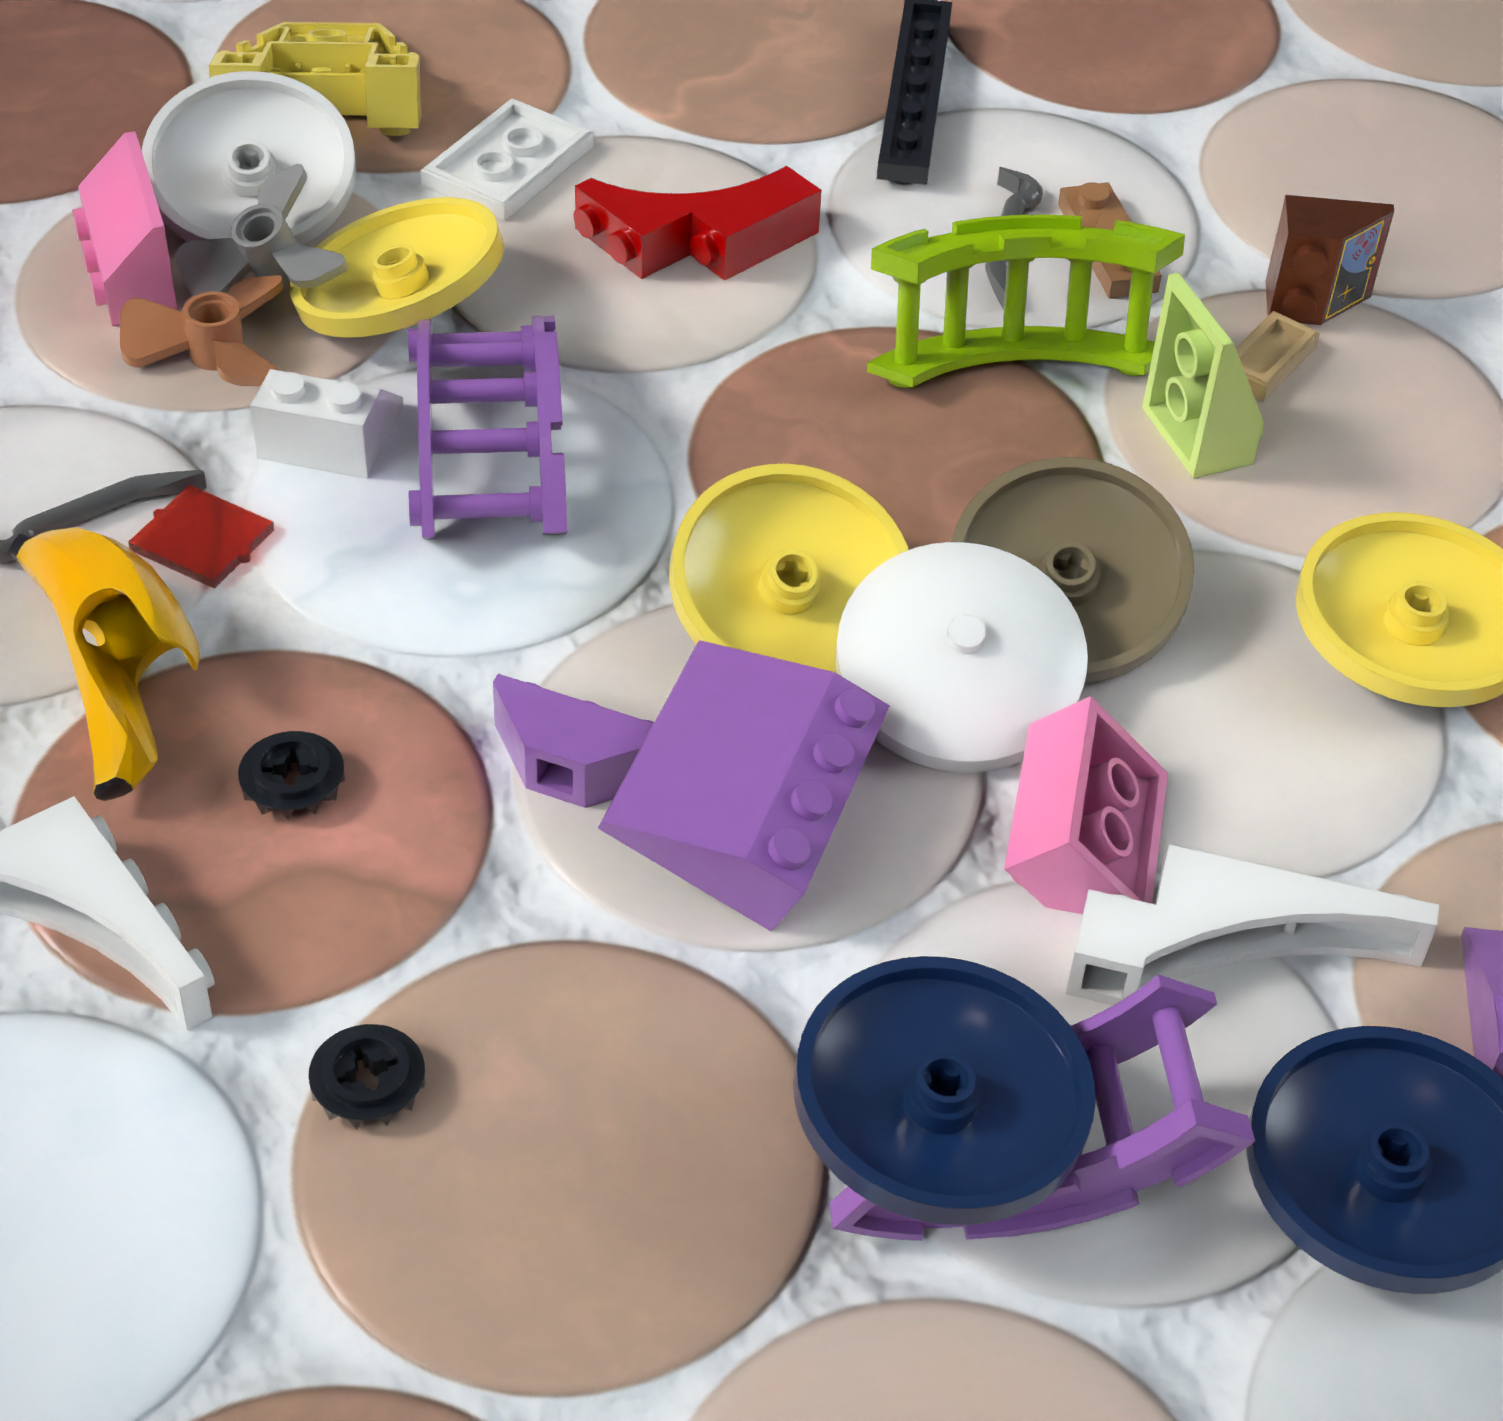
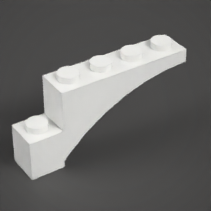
M74 796L9 827H6L0 815V914L14 916L56 930L96 949L131 972L157 995L187 1031L213 1018L207 989L214 986L215 981L208 963L198 949L194 948L187 952L180 943L181 933L172 913L164 903L156 906L151 903L147 897L149 893L148 887L140 869L131 858L123 862L115 853L117 847L113 835L101 816L97 815L90 819Z
M1169 844L1155 904L1134 900L1124 895H1112L1088 890L1065 994L1115 1005L1139 990L1158 974L1179 980L1191 974L1233 963L1280 956L1332 955L1372 958L1422 967L1437 928L1439 905L1412 899L1404 895H1394L1345 884L1333 879H1323L1279 869L1271 865L1256 864L1212 854L1200 849H1190Z

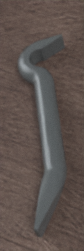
M999 167L997 185L1014 193L1006 200L1001 216L1023 215L1024 211L1031 210L1040 204L1043 197V188L1036 179L1022 172ZM1007 261L986 262L985 270L989 282L1004 310Z
M189 470L130 477L26 518L14 527L12 537L0 540V564L15 561L10 557L9 549L18 534H28L33 538L50 530L69 528L140 498L205 490L207 487L205 473L203 470Z

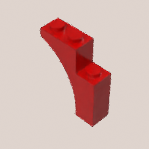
M788 166L738 186L696 193L644 192L614 186L590 178L575 185V211L573 218L575 229L583 237L590 239L612 256L617 263L625 266L640 279L691 255L698 263L704 265L725 281L819 233L822 190Z

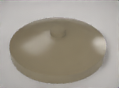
M1080 457L1047 458L1023 464L1001 474L981 489L969 502L961 514L951 542L981 544L1011 553L1041 570L1063 591L1074 607L1085 634L1088 663L1084 684L1105 681L1124 675L1140 667L1161 651L1180 626L1186 613L1193 587L1194 557L1191 542L1179 515L1160 492L1139 476L1121 467L1094 459Z

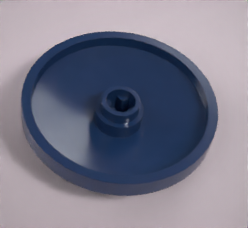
M937 956L900 958L868 967L842 981L822 999L808 1019L801 1036L794 1067L793 1090L798 1118L808 1141L823 1163L839 1180L868 1201L896 1214L929 1223L945 1225L989 1223L1009 1218L1039 1204L1054 1193L1075 1168L1085 1147L1094 1119L1096 1101L1093 1072L1088 1056L1070 1024L1057 1009L1029 986L996 969L962 959Z
M1358 1026L1326 1032L1297 1045L1272 1067L1257 1093L1249 1118L1255 1142L1246 1148V1155L1254 1187L1264 1207L1285 1235L1300 1249L1319 1263L1351 1280L1383 1290L1409 1294H1436L1456 1291L1483 1282L1503 1270V1079L1471 1054L1443 1040L1420 1032L1385 1026Z

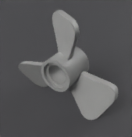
M295 164L273 174L265 180L258 192V204L242 211L233 221L231 226L232 238L191 240L179 246L176 252V262L192 296L211 291L228 293L229 289L234 284L242 281L251 270L256 277L273 275L282 276V279L288 277L295 286L300 288L320 286L347 271L349 266L342 254L299 244L286 222V218L307 180V173L303 165Z

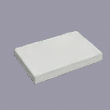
M511 98L420 170L421 185L447 197L476 201L490 209L496 218L506 221L594 147V132Z

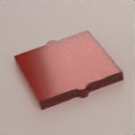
M188 485L164 509H156L153 512L154 518L130 539L128 544L129 549L215 589L240 563L250 562V554L274 531V522L192 485Z

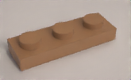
M1089 182L1080 186L1060 188L1058 201L1060 210L1063 215L1082 216L1081 227L1114 230L1115 220L1131 222L1109 182ZM1097 261L1092 263V269L1109 299L1129 296L1132 272L1127 269V266ZM1160 271L1154 273L1152 293L1159 292L1162 277Z

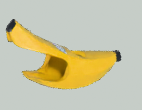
M79 527L50 530L33 538L28 534H18L10 546L9 555L23 567L54 605L72 659L86 713L92 747L94 795L96 799L102 801L125 796L135 789L158 760L155 739L139 695L138 683L141 675L160 655L174 648L181 649L192 669L197 670L200 658L199 642L177 598L154 568L117 540ZM83 628L95 637L97 646L86 641Z

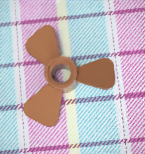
M282 276L251 277L234 284L228 293L211 291L197 294L187 300L183 306V312L143 298L128 300L120 312V349L123 360L132 367H143L189 350L190 359L196 366L205 370L218 371L219 376L226 382L238 386H261L270 369L278 371L279 369L245 346L241 319L283 290Z

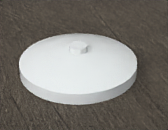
M242 71L216 75L182 90L171 98L154 117L146 132L141 150L162 220L169 229L185 241L232 238L231 226L233 221L242 211L258 204V192L265 180L295 164H301L307 173V180L289 212L286 222L297 242L304 245L322 234L340 216L351 197L356 177L353 139L344 118L337 108L321 93L310 86L283 75L267 72Z
M945 542L916 547L902 552L876 567L857 586L846 604L839 624L835 652L837 674L890 705L875 739L881 745L908 761L927 768L954 773L988 772L1022 762L1029 724L1079 702L1085 683L1088 663L1087 643L1080 619L1069 599L1047 575L1029 562L1011 553L994 547L965 542Z

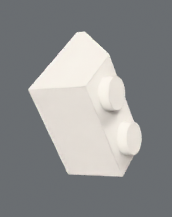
M270 369L250 405L257 459L368 479L403 407V397L379 388Z

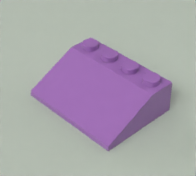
M699 640L601 820L598 829L772 932L805 894L890 705L836 672Z

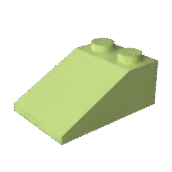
M1180 273L1169 274L1142 409L1194 479L1253 465L1259 439L1264 431V420L1234 343Z

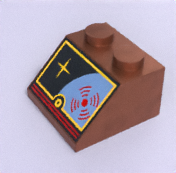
M1285 195L1265 280L1267 316L1275 311L1298 323L1322 325L1369 299L1373 292L1393 219L1394 204Z

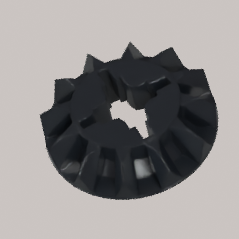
M287 731L270 735L255 743L241 759L238 768V779L244 800L254 801L262 815L272 810H280L289 820L294 810L305 808L311 813L316 814L321 801L336 800L338 786L341 782L345 781L344 762L337 747L326 738L310 732ZM292 763H297L298 771H300L301 775L298 776L296 784L287 786L284 784L283 779H286L288 771H292Z
M363 1024L341 1030L323 1042L311 1060L308 1079L313 1101H318L323 1107L329 1120L337 1117L348 1119L356 1130L363 1121L377 1119L388 1126L394 1113L401 1109H413L417 1093L421 1088L425 1087V1063L422 1052L409 1036L389 1026ZM362 1060L365 1069L369 1068L374 1076H378V1090L371 1091V1089H366L361 1081H357V1061Z

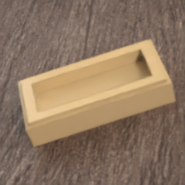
M1275 311L1265 318L1236 347L1254 397L1264 402L1317 348L1320 333Z

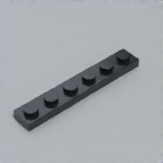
M905 0L876 179L889 180L903 185L911 183L927 185L952 2L938 0Z

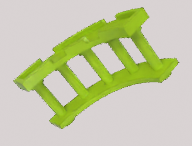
M1043 214L994 216L952 222V233L928 238L929 231L920 229L890 239L872 248L871 270L893 276V280L898 283L895 349L868 361L867 372L888 379L894 386L913 388L928 379L960 368L1013 360L1083 362L1116 368L1119 372L1126 375L1144 376L1149 373L1155 345L1154 341L1147 340L1154 273L1183 255L1185 234L1115 220L1114 230L1081 227L1082 216ZM1035 258H1063L1070 261L1065 327L1025 326L1029 262ZM1006 260L1003 327L966 330L969 268L975 264ZM1095 261L1127 266V269L1132 272L1125 335L1087 329L1092 263ZM947 272L943 335L918 341L921 284L934 276Z

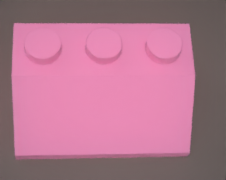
M136 131L127 132L121 136L78 186L82 208L72 209L79 242L81 241L86 270L90 276L96 306L107 305L112 326L120 325L121 309L128 300L133 298H143L177 310L164 223Z
M1091 696L1029 724L1004 870L1011 875L1013 880L1020 886H1023L1045 908L1083 914L1089 889L1112 895H1124L1134 900L1153 903L1168 772Z

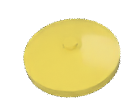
M441 197L398 204L360 218L319 243L315 248L342 254L349 266L347 271L313 288H300L290 281V296L301 321L311 330L323 335L352 338L397 331L418 324L419 320L430 319L441 314L480 288L494 273L502 259L504 239L494 214L486 206L476 201Z
M760 465L726 476L709 487L694 501L679 526L669 563L670 591L678 617L695 644L701 640L836 672L835 652L838 629L842 613L849 598L863 579L876 567L909 549L901 531L887 511L872 496L850 481L833 473L804 465Z
M1403 512L1370 514L1345 521L1324 533L1314 543L1304 560L1296 586V609L1306 636L1320 655L1347 678L1375 693L1394 700L1421 706H1468L1486 702L1503 694V549L1481 534L1448 520Z

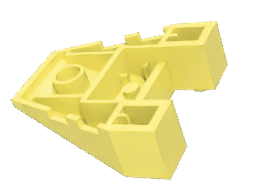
M282 22L258 33L257 45L251 47L250 41L243 40L236 44L237 52L222 50L214 55L209 64V77L232 72L258 71L283 75L300 81L321 93L337 108L341 115L367 116V128H380V133L383 135L401 136L409 134L410 128H419L422 116L419 55L416 52H408L405 43L396 42L395 35L381 23Z

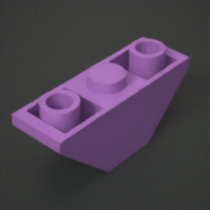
M497 674L493 681L495 727L526 789L584 808L613 800L654 724L653 721L642 720L599 706L591 701L573 698L542 688L537 684L523 682L505 675Z

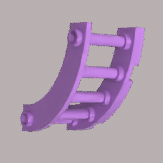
M554 315L532 316V325L521 326V331L432 334L431 319L419 320L418 328L408 329L409 362L417 363L420 490H409L408 493L410 526H421L422 538H436V519L530 516V522H542L543 535L567 534L564 454L552 453L551 430H561V426H563L557 332H555L556 321ZM523 365V371H532L524 372V378L432 380L433 368ZM525 401V407H537V421L526 422V428L432 431V404ZM527 452L528 457H539L541 486H529V492L434 495L433 454Z
M1158 974L1139 990L1117 1004L1090 1018L1071 1025L1088 1056L1093 1072L1095 1099L1106 1146L1082 1154L1064 1183L1039 1204L1009 1218L989 1223L945 1225L924 1222L888 1211L868 1201L847 1186L829 1203L833 1229L865 1236L915 1241L923 1240V1228L964 1227L966 1240L1019 1236L1088 1222L1140 1205L1137 1191L1160 1183L1172 1176L1174 1183L1180 1188L1224 1164L1254 1143L1255 1138L1248 1115L1204 1102L1185 1028L1217 1005L1215 993ZM1159 1045L1175 1109L1150 1126L1134 1133L1118 1064Z

